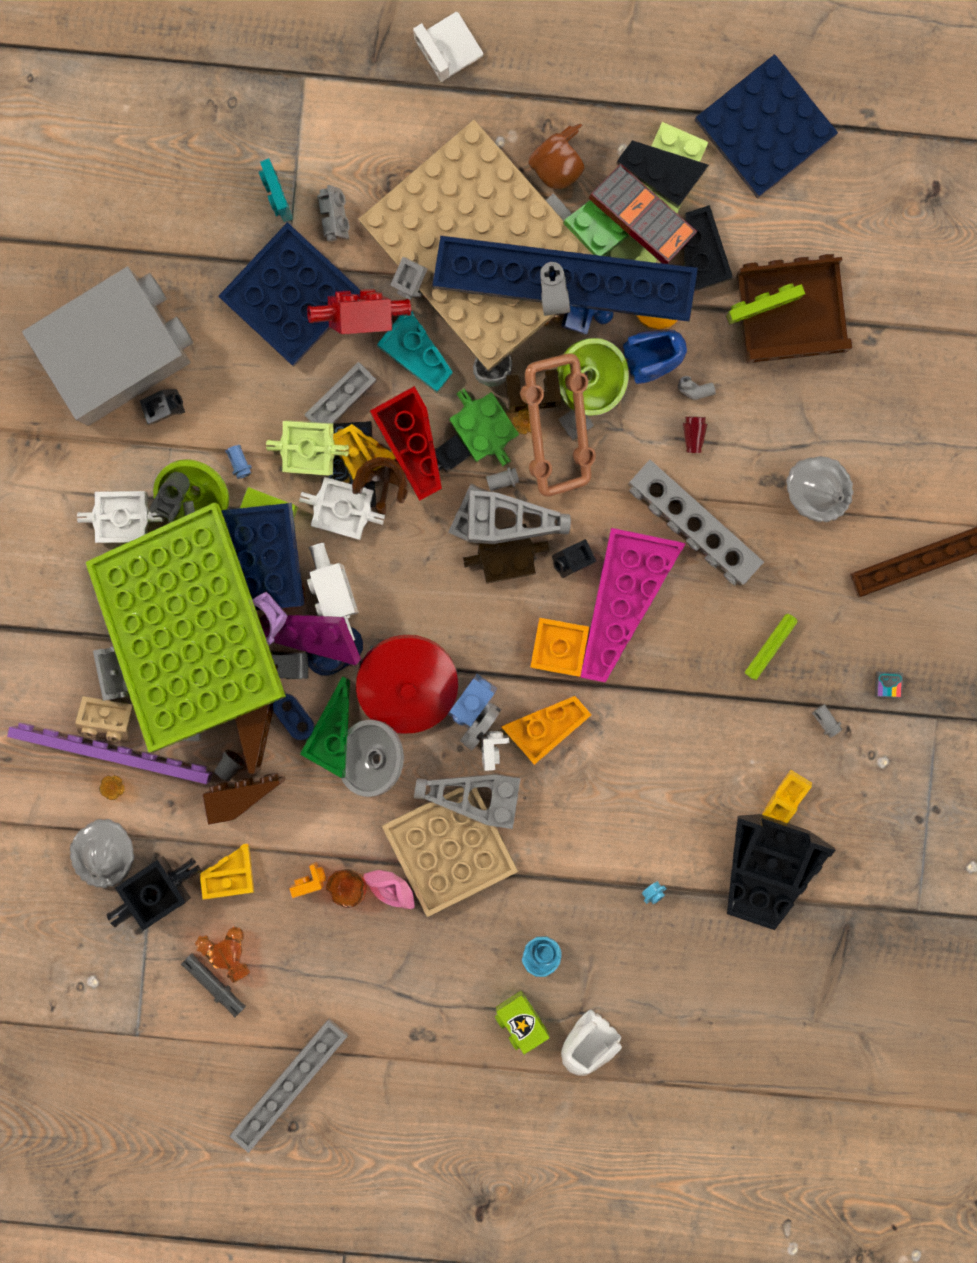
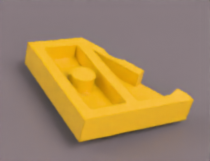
M352 424L333 434L335 445L349 446L348 450H341L349 451L348 456H339L353 480L358 469L371 459L387 457L396 460L392 452L378 444L379 442L372 437L363 434L360 429Z
M243 844L239 849L225 856L217 864L200 874L203 900L255 893L249 844Z

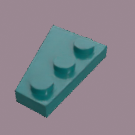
M412 310L411 315H400L392 325V331H387L377 344L379 349L435 393L439 392L453 374L437 347L434 346L426 334L423 326L420 325Z

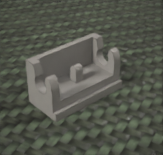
M114 647L94 650L93 654L103 701L130 696Z

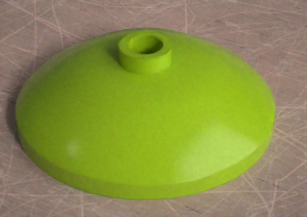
M587 338L576 342L564 354L572 353L576 355L580 361L581 373L588 372V386L583 392L585 415H600L608 412L620 402L627 389L629 371L626 359L619 348L607 340ZM570 364L557 368L560 393L564 403L574 410L573 392L569 391L565 385V378L571 373Z
M189 459L174 461L165 466L155 479L153 487L154 499L169 475L173 472H180L186 475L190 482L183 502L193 501L195 511L212 503H218L221 510L228 509L229 493L224 480L213 468L202 462ZM193 486L198 487L200 491H196ZM183 502L174 521L185 516Z

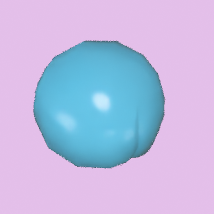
M537 936L529 941L525 946L522 963L527 972L535 977H546L554 973L561 962L562 952L560 946L548 936Z

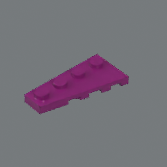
M264 614L259 621L267 638L270 633V623L266 614ZM288 615L283 627L274 637L275 641L273 643L352 665H357L361 660L344 617Z

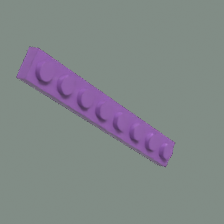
M19 722L18 726L9 727L7 735L10 738L203 784L211 781L213 773L206 771L207 766L192 763V766L189 767L181 765L182 760L167 758V761L157 759V754L142 752V755L132 753V748L118 746L117 749L107 747L108 743L93 740L92 743L83 741L84 737L68 734V738L58 736L59 731L44 728L43 732L33 730L34 725Z

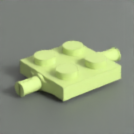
M286 420L283 421V434L280 441L267 440L266 445H275L266 446L268 451H280L283 459L282 472L332 475L334 455L348 456L349 451H341L348 450V445H335L333 440V423Z

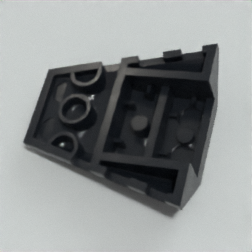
M762 814L738 816L727 914L775 930L794 906L795 900L807 889L811 879L823 868L827 858L831 857L836 851L835 848L807 829Z

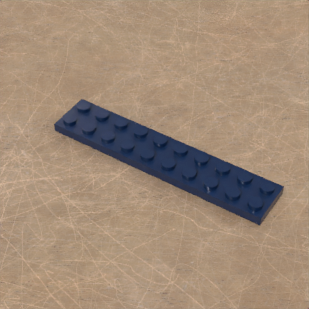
M440 235L432 285L434 289L542 303L541 269L546 263L556 262L563 268L571 307L690 322L698 268ZM555 272L550 273V281H556Z

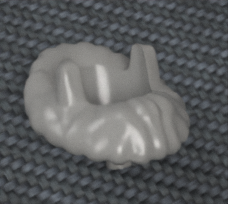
M823 456L810 457L798 461L790 469L789 476L786 479L787 492L789 493L791 503L800 515L807 517L809 520L823 521L825 523L831 520L834 521L844 515L852 503L854 491L850 475L839 461Z
M97 819L86 825L85 828L76 834L70 845V859L75 873L80 876L82 881L95 887L108 888L121 883L129 874L135 856L132 841L121 824L110 819Z

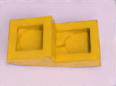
M790 770L771 797L762 815L788 823L796 813L799 803L811 789L812 782Z

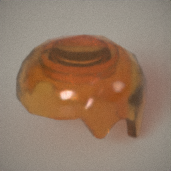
M353 869L338 870L329 876L326 891L331 894L333 903L344 908L358 906L365 899L367 884L363 876Z

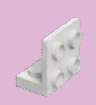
M458 12L453 13L427 30L422 23L413 28L414 39L440 82L483 57L481 48Z

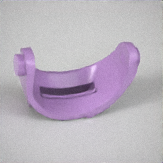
M264 592L252 600L254 606L259 607L269 620L270 633L266 641L270 645L275 641L274 637L283 627L288 615L267 592Z

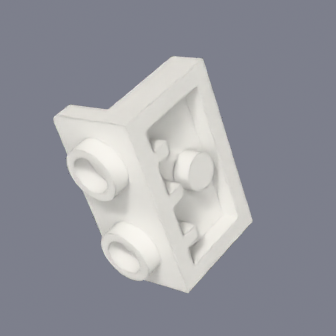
M488 731L486 736L481 738L482 767L485 771L495 770V764H500L499 748L494 747V744L509 743V737L503 735L502 731Z

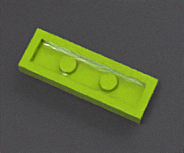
M793 283L785 285L778 289L779 293L771 296L769 292L755 297V302L747 305L745 301L732 305L731 311L726 315L729 325L801 299L805 295L802 284L794 287Z

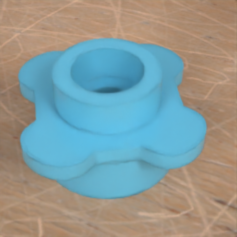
M658 881L650 885L642 892V895L645 897L644 902L646 904L649 902L655 904L665 896L663 892L666 890V887L664 885L661 886Z

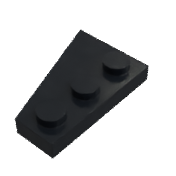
M633 140L616 162L617 165H623L638 180L676 208H679L709 166L708 164Z
M710 205L685 213L684 220L697 231L684 246V266L698 268L694 292L732 280L733 275Z

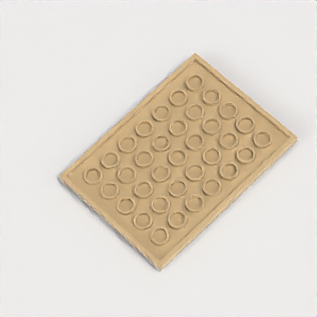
M475 120L469 123L358 219L397 266H399L402 257H407L428 268L419 291L488 371H491L555 315L544 316L541 302L434 289L432 285L440 235L593 255L563 224L564 221Z

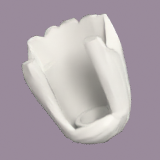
M589 1010L577 1021L567 1036L561 1051L562 1063L570 1073L577 1076H586L606 1064L622 1049L619 1043L621 1036L614 1027L610 1026L605 1018H602L598 1013L595 1014L593 1010Z

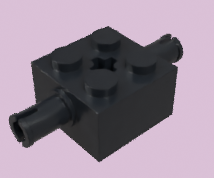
M162 856L115 887L124 903L106 914L108 921L117 915L119 916L110 924L116 928L119 924L133 916L144 931L185 904L191 897L184 888L183 882L201 872L199 865L191 870L188 869L197 863L196 860L190 858L189 861L174 870L165 857ZM155 889L157 894L151 896L149 892Z

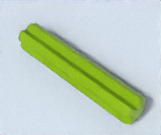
M785 614L746 669L745 674L749 678L757 680L797 624L798 620L794 616Z

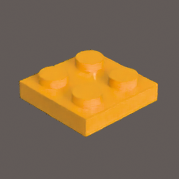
M539 618L530 668L580 677L589 627Z

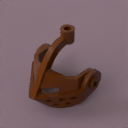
M377 457L365 462L358 469L352 483V493L358 495L362 493L366 483L370 481L383 482L381 498L376 503V513L383 515L386 514L385 503L389 483L399 487L397 493V501L403 504L408 494L403 469L392 458ZM380 466H385L377 471H374V469Z

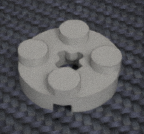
M488 702L460 740L464 746L472 751L502 709L494 703Z

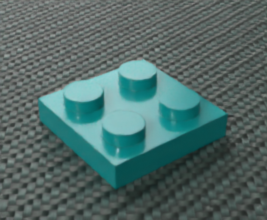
M270 158L260 161L263 170L258 171L267 193H272L267 197L275 216H281L283 222L293 220Z

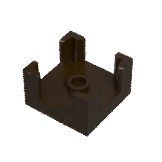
M547 370L543 380L544 397L541 403H539V409L559 407L561 403L558 370ZM506 376L505 384L509 413L529 411L528 404L523 402L520 396L519 376Z

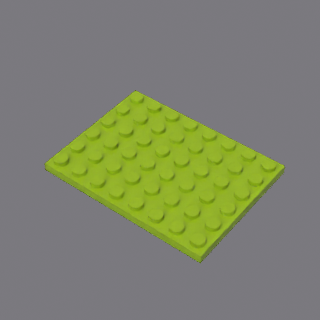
M212 503L85 562L149 753L166 748L286 697L218 503Z

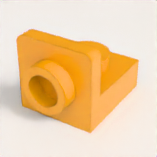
M313 862L309 866L312 879H309L308 875L294 880L295 884L289 888L292 898L323 888L326 876L322 866L318 867L317 862Z

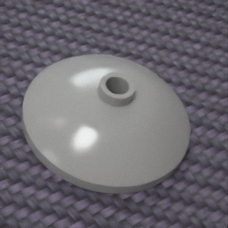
M364 720L348 729L345 777L341 779L350 791L364 797H375L386 793L394 786L401 774L404 761L403 747L397 733L386 723L377 720Z

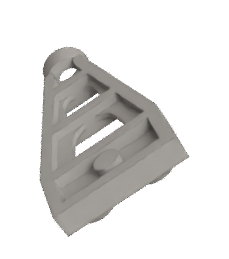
M473 490L469 492L467 542L495 544L554 533L569 534L571 525L570 514H560L559 512L496 492ZM497 508H504L514 512L516 515V525L512 528L497 529L495 527V510ZM523 513L539 515L541 517V526L538 528H524L522 526Z
M499 774L434 780L417 778L414 798L426 799L489 826L513 829L520 778ZM426 785H429L431 788L429 794H425ZM446 786H462L464 788L462 802L456 803L446 800L443 797L444 788ZM489 787L491 789V804L487 810H481L469 803V792L473 788Z

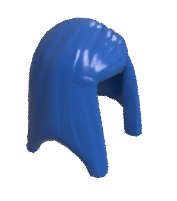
M672 329L641 332L628 337V341L623 344L624 356L628 359L626 361L631 376L634 377L636 384L654 381L671 372L683 362L687 353L685 339L679 332Z

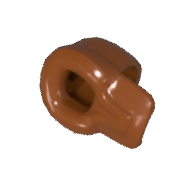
M582 124L568 126L561 133L553 134L529 157L528 164L530 168L536 172L547 187L554 190L565 189L576 182L585 169L584 164L577 152L568 143L579 133L578 129L583 126Z

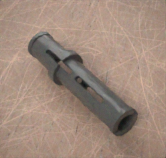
M193 953L181 963V966L215 998L214 1001L216 1003L220 1002L234 1018L246 1007L230 991L232 988L228 985L225 986Z

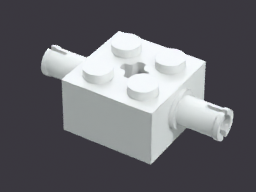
M324 543L310 546L308 548L316 569L309 572L311 578L307 579L311 593L316 594L319 603L315 604L318 616L344 617L354 641L355 638L348 618L359 612L344 565L340 563L330 564Z

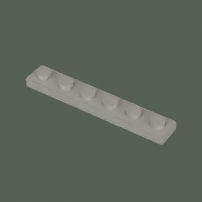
M329 1018L229 1137L249 1153L348 1037V1034Z

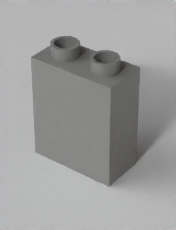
M127 266L22 331L74 418L87 426L191 363L183 349L194 342L177 316L167 323L156 306L167 300L151 273L139 279Z

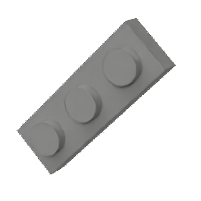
M358 362L304 415L310 422L334 424L377 380Z

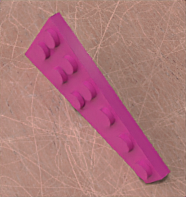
M615 528L610 529L583 659L581 678L606 682L686 543Z

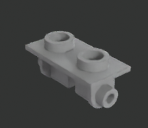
M327 185L326 189L319 190L320 194L318 195L320 213H329L330 217L322 218L324 237H327V241H336L337 236L349 239L348 230L350 225L345 215V196L340 188Z

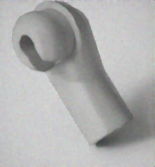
M683 376L679 380L678 388L680 392L692 400L716 394L712 382L699 386L689 376Z

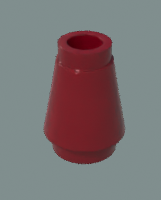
M685 417L683 430L687 453L702 452L708 426L706 417Z

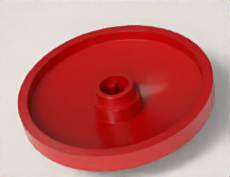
M418 635L393 636L376 644L361 661L356 676L357 698L362 710L370 720L384 722L396 733L412 734L422 732L441 722L454 706L458 694L457 671L449 654L436 642Z

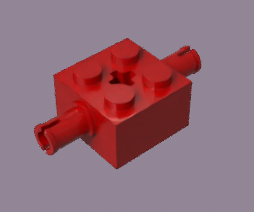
M375 289L360 290V294H351L350 291H337L335 296H328V305L308 306L307 308L309 323L329 321V327L340 334L392 331L391 316L411 315L409 299L391 301V299L383 296L381 292H375Z

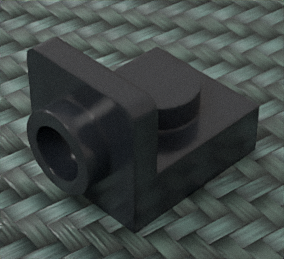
M177 389L161 390L139 400L147 424H155L172 415L185 413L183 399Z
M457 435L450 438L437 449L434 448L439 471L444 469L446 473L471 456Z
M586 539L552 555L554 568L561 578H565L597 562Z

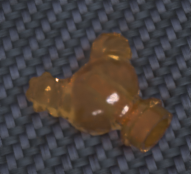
M230 928L224 940L217 943L210 941L207 935L198 937V940L195 942L197 946L196 951L206 956L213 967L227 969V978H230L232 983L237 982L250 973L247 967L248 964L240 961L243 953L241 942L244 940V932L241 928Z

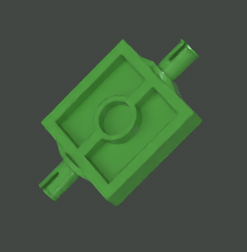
M465 388L459 391L456 395L464 407L459 413L449 418V422L474 461L478 462L486 456L495 454L502 467L510 463L511 460L504 451V447L508 442L518 437L519 434L494 394L491 392L481 399L472 401Z

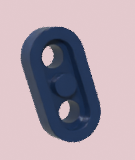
M285 694V698L275 701L273 710L290 735L297 740L309 738L313 733L315 725L294 695ZM284 702L291 703L290 711L283 709ZM299 722H304L306 724L305 731L302 732L298 730L297 726Z

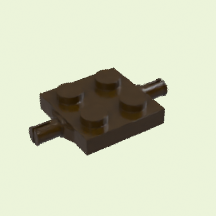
M530 538L495 544L478 543V555L463 557L465 568L480 564L484 571L486 584L535 575V553L549 551L548 541L533 544Z

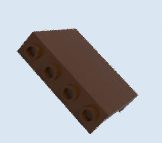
M825 254L819 256L817 260H809V257L795 258L794 262L784 263V260H773L768 262V265L758 266V263L754 262L744 264L743 268L739 269L737 272L740 302L745 301L746 305L755 302V297L767 292H769L770 296L779 293V288L793 283L794 287L802 284L805 295L799 300L742 320L747 364L846 353L852 349V340L847 336L839 265L843 261L842 257L834 258V254Z

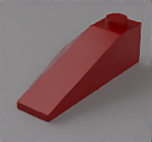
M413 386L370 410V414L396 461L403 469L417 498L421 501L441 490L442 485L428 410L416 387Z

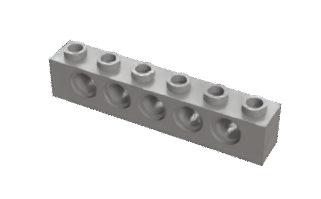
M651 460L628 483L631 487L629 492L638 500L643 498L650 504L648 509L658 518L662 515L668 520L667 526L677 535L681 532L688 539L685 542L696 552L700 549L707 555L704 559L715 569L719 566L725 572L723 576L734 586L737 583L744 585L764 563L763 560ZM652 484H657L662 488L661 497L655 498L651 496L649 488ZM671 501H676L681 505V512L678 515L670 513L668 505ZM690 518H695L699 521L700 528L697 532L689 530L687 522ZM709 535H714L718 538L719 544L716 549H711L707 546L706 539ZM728 552H733L737 555L738 560L734 566L728 565L725 561V556Z

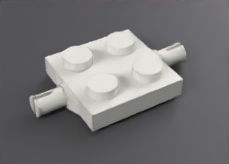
M324 477L321 490L316 496L304 492L300 495L310 500L300 497L299 502L313 505L314 516L311 526L361 540L363 529L368 521L383 525L384 521L375 517L385 519V515L371 511V500L374 491L363 488L361 494L355 495L352 493V484Z
M146 491L95 492L93 511L78 512L77 517H87L77 518L78 523L93 524L95 543H128L147 534L149 522H164L165 518L155 517L162 515L156 512L153 514L149 512Z

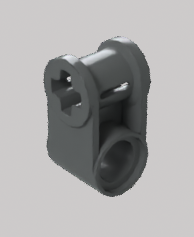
M180 472L171 473L161 486L149 512L152 514L156 512L167 518L168 522H173L182 507V502L190 486L187 476Z
M308 653L272 655L274 664L278 665L277 672L279 678L309 679Z

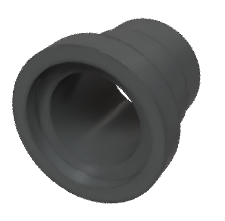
M227 749L222 754L223 758L215 768V773L223 780L230 781L239 770L246 766V762L237 753Z

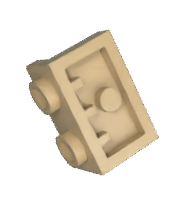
M83 696L75 722L77 731L81 736L89 739L101 737L114 743L128 742V729L134 707L133 704L109 700L103 701V699Z

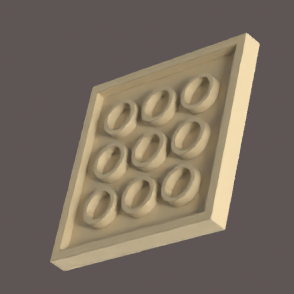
M460 786L443 794V797L446 800L461 803L464 788ZM473 788L469 792V803L481 810H487L478 789ZM431 801L382 825L427 917L518 872L497 827L483 824Z

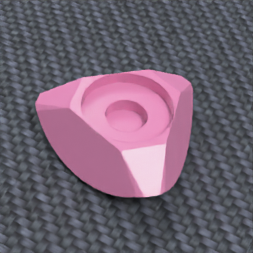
M382 870L364 874V879L371 891L382 902L394 907H403L404 909H413L415 907L413 892L402 878L392 872Z

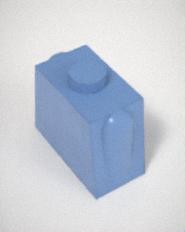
M476 674L448 715L457 724L469 729L495 694L497 687L479 674Z

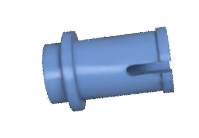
M235 445L225 450L234 469L232 474L236 475L237 479L249 476L252 466L248 465L241 445Z

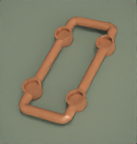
M572 353L533 362L525 370L526 385L522 387L520 396L522 401L528 404L534 460L529 465V471L533 477L537 478L538 490L541 495L549 497L584 487L591 479V465L596 459V453L588 446L583 392L588 386V378L585 374L581 373L579 358ZM570 364L571 373L566 376L565 385L569 391L573 392L578 447L573 452V459L576 464L581 466V477L548 486L547 478L552 473V465L544 457L539 403L543 400L544 392L539 385H536L535 373Z

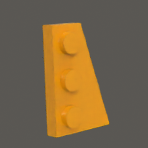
M574 695L501 727L535 765L592 714Z

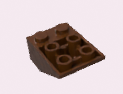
M278 773L263 775V777H260V781L255 782L253 777L240 779L234 782L233 786H229L228 782L213 784V786L209 787V791L203 794L208 825L235 820L284 782L286 777H279Z

